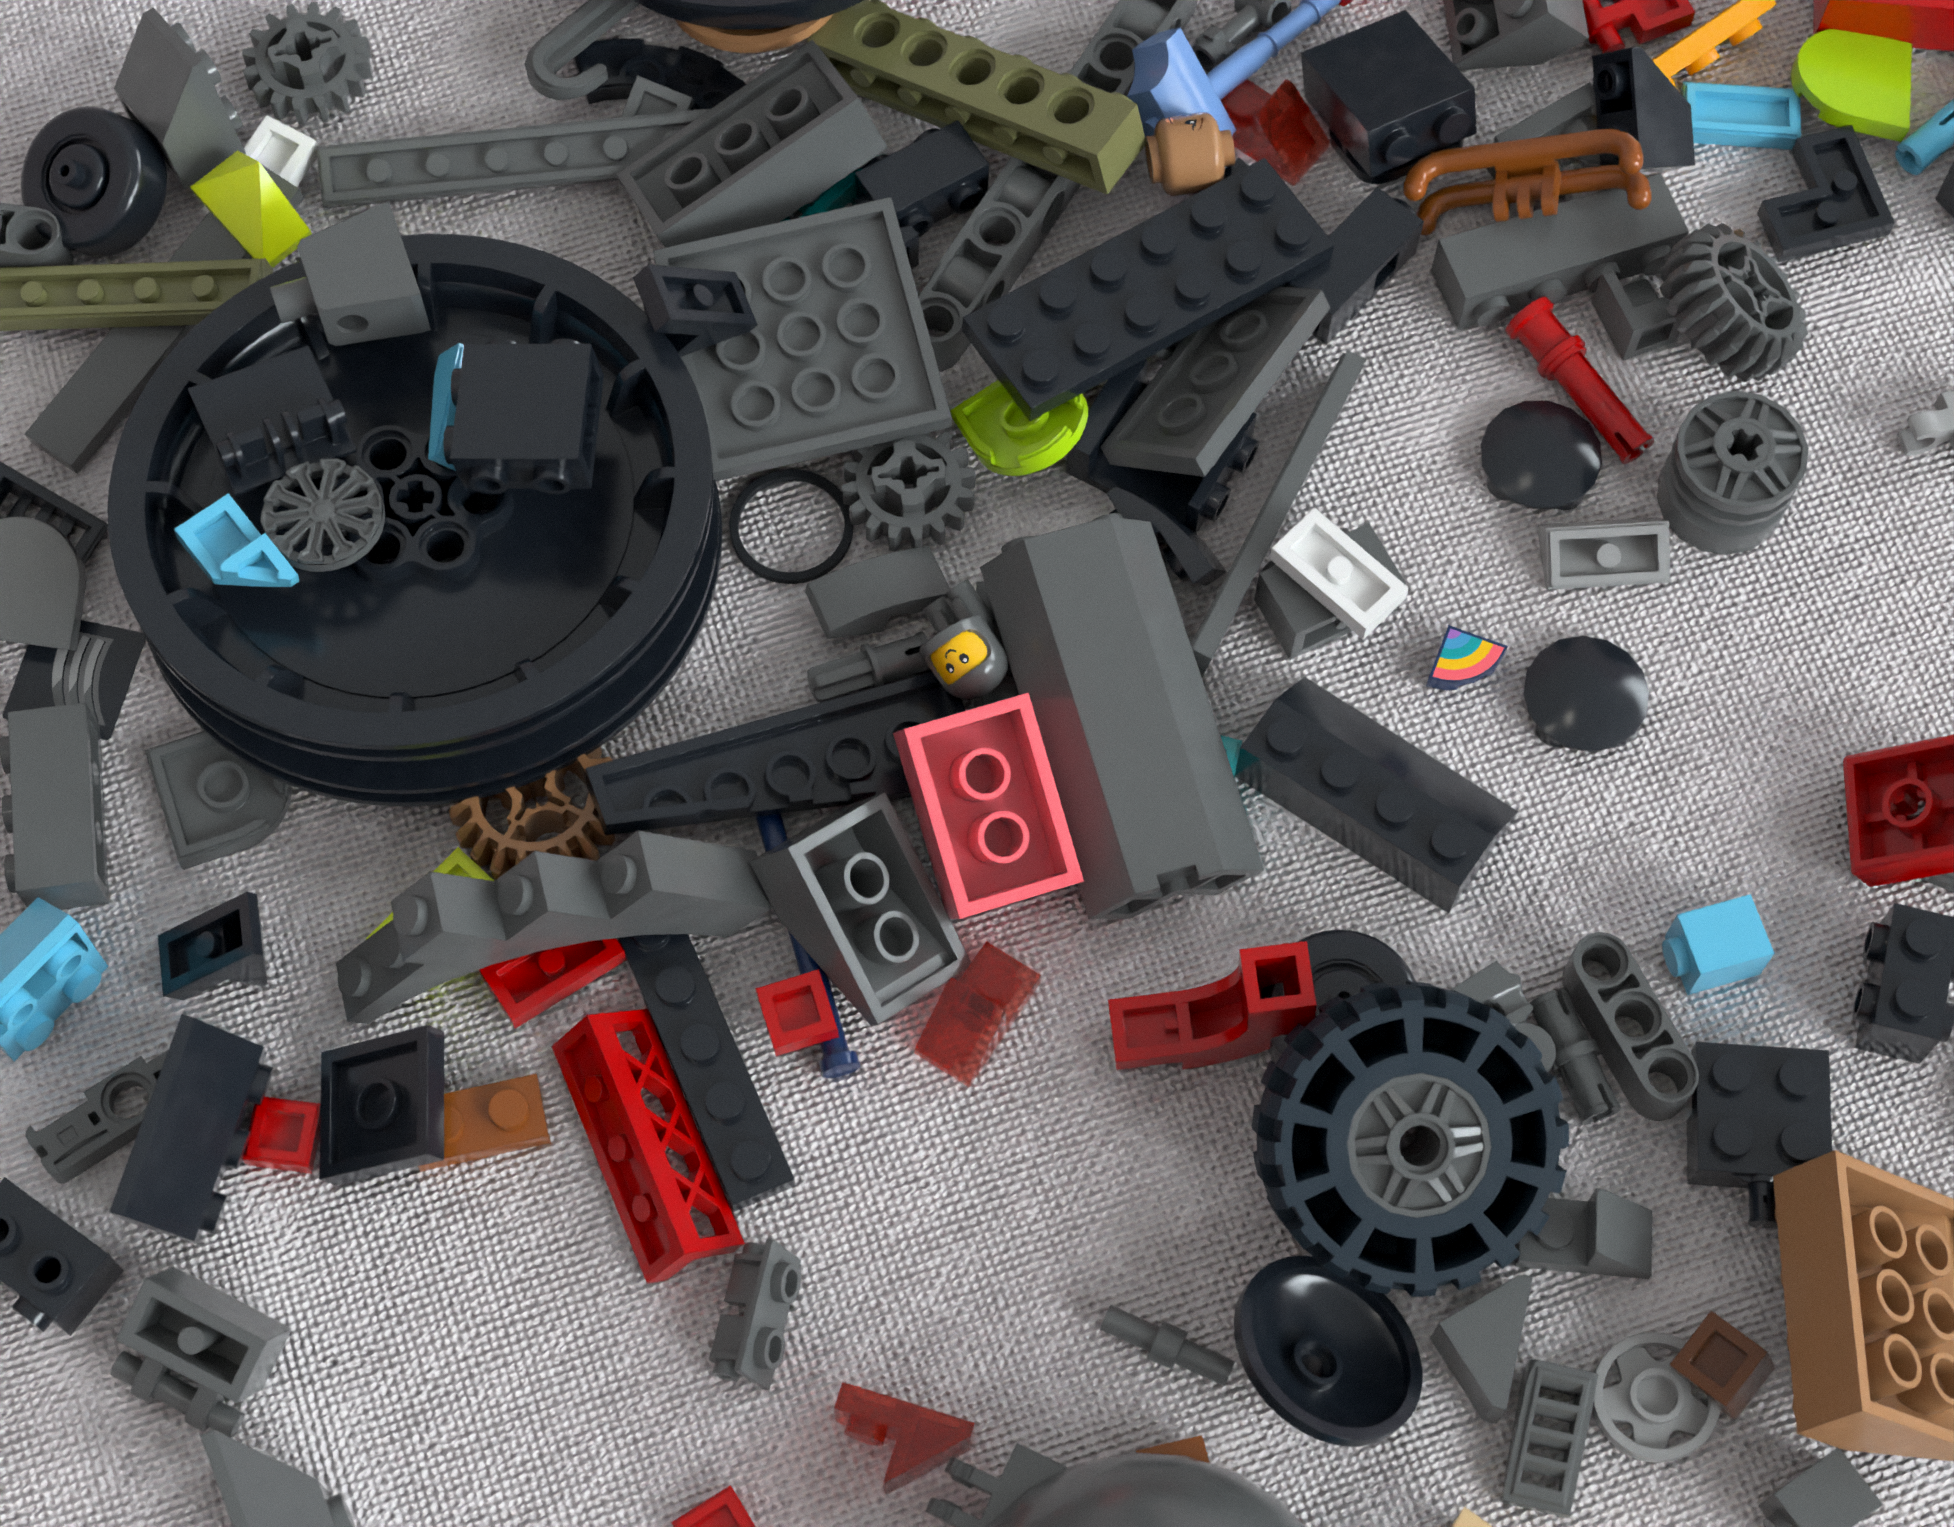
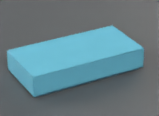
M1683 81L1680 93L1691 105L1694 143L1792 150L1796 139L1801 137L1800 98L1794 89Z

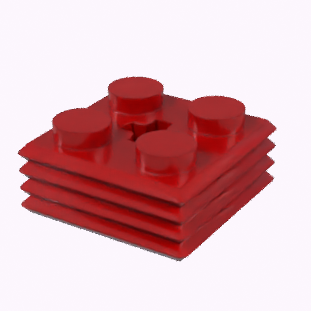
M1954 734L1846 756L1843 759L1851 873L1869 887L1953 873ZM1924 801L1926 803L1924 810L1920 812L1918 817L1909 820L1907 815L1916 813L1918 802Z

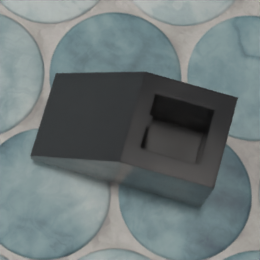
M1631 47L1593 55V88L1595 92L1597 128L1617 129L1629 133L1640 143L1644 156L1643 166L1640 170L1641 173L1694 166L1695 154L1691 105L1641 47ZM1610 153L1600 154V166L1619 165V157Z

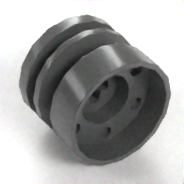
M1732 391L1712 395L1694 406L1681 424L1676 439L1672 444L1671 452L1659 476L1657 501L1663 519L1669 521V527L1681 540L1705 552L1730 555L1751 551L1771 538L1807 469L1809 448L1801 425L1785 407L1760 394Z

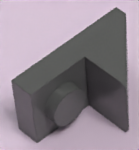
M1595 1189L1588 1201L1548 1198L1542 1210L1549 1214L1550 1217L1540 1233L1536 1236L1528 1230L1516 1244V1249L1520 1252V1255L1515 1259V1267L1650 1279L1652 1276V1210L1605 1189Z

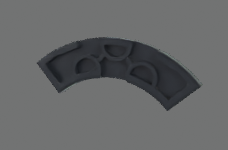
M644 39L594 41L572 59L578 75L596 64H603L607 68L608 79L597 89L585 95L588 104L628 99L637 75L692 97L694 103L691 110L711 109L747 85L743 80L726 70L723 62L702 52L680 46L677 50L663 46L647 45Z

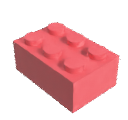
M1029 693L893 733L944 909L949 919H962L1084 882Z

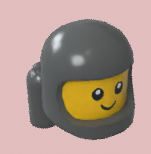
M966 579L946 593L947 599L945 596H942L923 609L937 634L920 647L919 653L942 687L949 694L958 699L973 700L988 694L1001 683L1008 669V658L1005 650L993 633L995 630L993 614L969 580Z

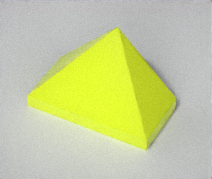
M238 150L190 187L193 193L253 259L266 258L272 268L298 249L297 245L301 239L312 235L310 229L261 163Z

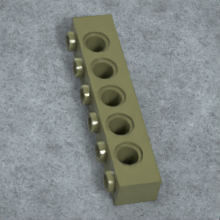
M864 0L846 10L833 14L827 23L807 40V43L812 39L855 94L939 128H943L958 120L974 142L1106 195L1109 194L1147 144L1137 103L1132 102L1127 96L1118 92L1109 93L1090 86L1072 74H1059L1034 64L1022 55H1010L994 49L973 36L963 37L938 27L926 18H914L898 12L879 0Z

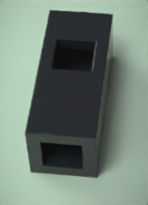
M1376 187L1328 236L1335 244L1331 258L1285 283L1284 287L1321 289L1330 310L1312 332V335L1325 345L1346 326L1416 253L1424 221L1417 216L1414 209L1408 203L1398 198H1392Z

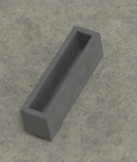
M1661 173L1646 177L1650 183L1652 197L1649 206L1642 210L1630 207L1626 191L1607 189L1558 203L1557 215L1544 216L1542 209L1534 211L1533 218L1520 219L1519 216L1509 218L1508 221L1491 223L1439 239L1431 272L1457 329L1477 323L1480 326L1493 325L1506 318L1510 313L1520 311L1542 297L1549 298L1555 305L1564 297L1589 290L1595 293L1600 275L1612 270L1616 273L1619 281L1642 273L1647 276L1660 274L1659 270L1665 264L1664 257L1672 251V247L1689 233Z

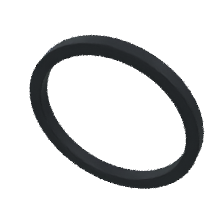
M785 469L768 473L750 483L734 503L729 521L733 548L740 561L750 571L766 580L781 584H800L813 581L832 571L849 550L853 538V525L850 522L849 515L850 505L843 504L842 491L833 482L814 472L800 469ZM799 481L815 485L827 492L836 501L842 512L844 533L839 546L827 560L811 569L799 572H782L770 569L752 558L741 542L739 522L745 506L759 491L780 482Z

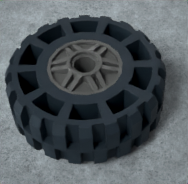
M1407 981L1405 985L1389 986L1382 982L1360 987L1359 994L1346 999L1337 996L1318 1007L1320 1014L1305 1027L1298 1023L1283 1040L1288 1046L1281 1054L1277 1063L1270 1060L1264 1072L1261 1083L1265 1086L1261 1104L1254 1105L1252 1129L1257 1133V1150L1253 1152L1257 1175L1264 1183L1267 1192L1266 1198L1276 1216L1301 1247L1316 1258L1327 1270L1340 1278L1346 1276L1358 1281L1364 1289L1388 1294L1391 1289L1405 1290L1411 1297L1436 1295L1437 1287L1451 1283L1458 1290L1470 1287L1481 1282L1479 1272L1493 1263H1496L1503 1269L1520 1255L1515 1245L1528 1230L1537 1236L1550 1217L1542 1209L1550 1192L1561 1193L1567 1170L1558 1165L1560 1149L1569 1147L1568 1122L1560 1118L1558 1103L1563 1100L1560 1087L1555 1076L1546 1071L1541 1061L1543 1054L1532 1040L1520 1033L1510 1023L1508 1018L1491 1007L1458 991L1439 988L1430 983ZM1413 1126H1418L1417 1137L1413 1143L1405 1148H1400V1140L1405 1131Z

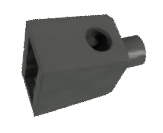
M389 202L379 204L301 239L297 248L306 277L270 287L282 324L319 313L328 343L335 346L411 335L431 330L421 293Z

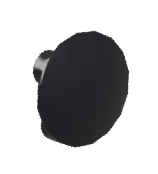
M1523 401L1503 409L1488 424L1480 445L1482 467L1488 476L1486 482L1490 493L1497 499L1510 500L1532 509L1571 510L1576 508L1582 502L1584 495L1595 485L1602 466L1600 441L1590 423L1573 409L1551 401Z
M1588 636L1560 639L1540 651L1526 672L1523 692L1529 716L1536 724V734L1542 742L1549 746H1564L1587 752L1620 747L1631 742L1647 715L1649 690L1643 670L1630 654L1608 640Z

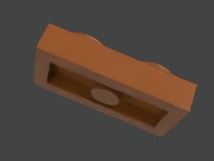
M537 1073L445 1093L444 1160L418 1166L420 1172L550 1144L549 1128Z

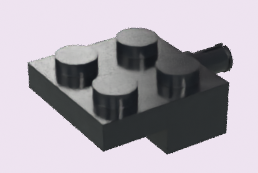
M1696 1042L1691 1049V1055L1699 1070V1083L1692 1094V1114L1687 1119V1184L1749 1188L1748 1225L1758 1228L1762 1223V1228L1776 1227L1773 1176L1832 1151L1829 1050Z

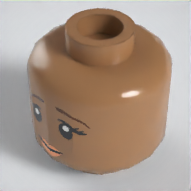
M1207 112L1160 119L1156 123L1154 134L1145 136L1147 142L1145 154L1150 181L1152 184L1160 183L1163 190L1170 196L1199 193L1223 180L1225 167L1235 166V149L1231 131H1220L1215 118Z

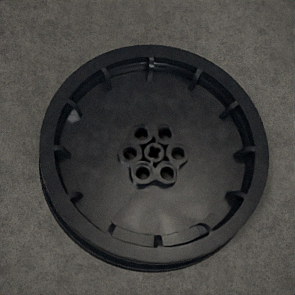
M456 234L401 236L421 293L431 329L423 333L335 346L328 343L319 313L281 323L270 287L306 277L301 260L258 280L212 311L175 346L143 389L126 422L118 443L108 493V534L111 554L124 596L146 637L153 658L165 682L190 717L224 749L265 775L313 794L368 805L431 806L457 803L477 796L479 798L506 792L505 789L511 787L516 789L545 778L546 774L568 767L576 762L577 758L581 755L586 754L587 756L608 742L633 722L668 685L691 651L712 604L721 564L723 540L722 514L716 479L713 478L710 437L703 405L693 379L677 350L664 333L654 331L651 321L639 306L614 286L590 271L570 261L535 248L479 236ZM494 339H507L519 344H549L556 339H571L581 344H591L604 374L591 489H570L569 492L564 494H547L536 489H507L499 494H485L477 492L472 488H465L456 471L429 460L433 385L438 356L458 343L463 345L486 344ZM308 345L333 400L339 399L347 418L345 426L357 450L356 453L339 459L345 461L348 465H357L373 478L382 496L385 507V523L382 533L376 544L366 555L346 567L332 571L313 572L292 566L299 577V582L292 587L214 584L178 541L174 529L229 493L262 535L264 534L261 523V512L264 506L263 499L272 484L235 497L191 399L188 388ZM398 466V467L395 468V469L386 470V469H388V468H390V467ZM322 477L311 479L316 489L319 490ZM339 478L336 489L347 479ZM300 486L290 491L305 497ZM360 491L353 498L366 496L368 493L366 491ZM279 506L276 513L291 509ZM492 509L487 513L475 514L481 510ZM363 514L357 518L366 520L372 518V514ZM291 528L281 529L276 535H284ZM348 532L344 538L346 541L355 543L360 539V536ZM305 539L294 551L300 553V551L304 550L308 540ZM333 544L323 545V556L333 554ZM448 557H458L450 562H441ZM394 558L386 564H378L384 559Z

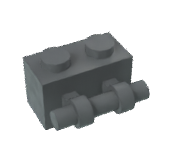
M171 1267L145 1278L116 1338V1341L145 1355V1359L142 1360L123 1351L116 1359L110 1374L132 1386L131 1394L145 1402L152 1403L157 1399L186 1414L184 1420L187 1424L203 1432L210 1427L232 1438L240 1428L245 1413L224 1403V1397L239 1403L264 1388L292 1328L175 1267ZM171 1369L199 1383L198 1389L170 1375Z

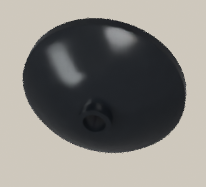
M1291 1256L1276 1260L1262 1268L1241 1292L1234 1314V1338L1239 1359L1258 1394L1287 1423L1299 1431L1326 1443L1347 1447L1372 1445L1390 1437L1412 1416L1419 1402L1422 1390L1423 1374L1420 1353L1404 1317L1385 1294L1364 1289L1358 1281L1346 1276L1344 1278L1338 1277L1323 1267L1313 1256Z

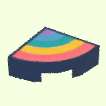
M1448 625L1426 687L1452 691L1457 690L1460 685L1475 683L1483 677L1487 678L1494 673L1505 656L1508 646Z

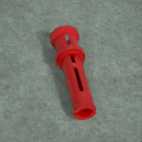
M1542 297L1533 301L1514 316L1505 328V333L1510 339H1519L1539 363L1536 371L1542 378H1547L1549 381L1556 380L1619 456L1622 464L1634 461L1644 453L1639 447L1643 445L1645 449H1648L1653 444L1654 437L1647 433L1586 359L1587 349L1585 348L1584 340L1578 335L1571 336L1552 313L1554 304L1547 297Z

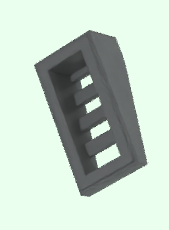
M1531 1359L1523 1369L1500 1499L1501 1503L1564 1518L1570 1517L1598 1379L1596 1373L1537 1359ZM1543 1388L1573 1395V1404L1539 1397V1390ZM1534 1414L1569 1422L1568 1433L1532 1425ZM1528 1443L1565 1451L1563 1462L1526 1453ZM1526 1470L1560 1478L1559 1488L1554 1490L1520 1482L1522 1471Z

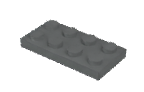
M1279 286L1185 337L1101 445V449L1109 464L1205 477L1330 310L1321 289Z

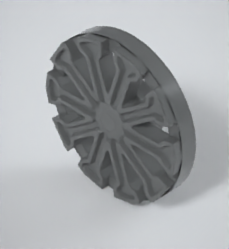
M320 459V462L309 464L308 461L291 467L285 472L286 476L279 481L275 480L263 499L264 506L261 512V523L264 533H266L291 566L306 571H332L358 561L376 544L385 523L383 499L373 478L359 466L348 465L340 459ZM322 477L320 489L317 490L311 479ZM339 478L347 479L336 489ZM300 486L305 497L290 491ZM360 491L368 493L366 496L353 498ZM279 506L291 509L276 513ZM361 514H372V518L366 520L355 517ZM291 528L284 535H276L281 529ZM350 532L360 536V539L353 543L346 541L344 537ZM307 539L306 548L300 551V553L295 552L294 549ZM333 544V554L323 556V545Z

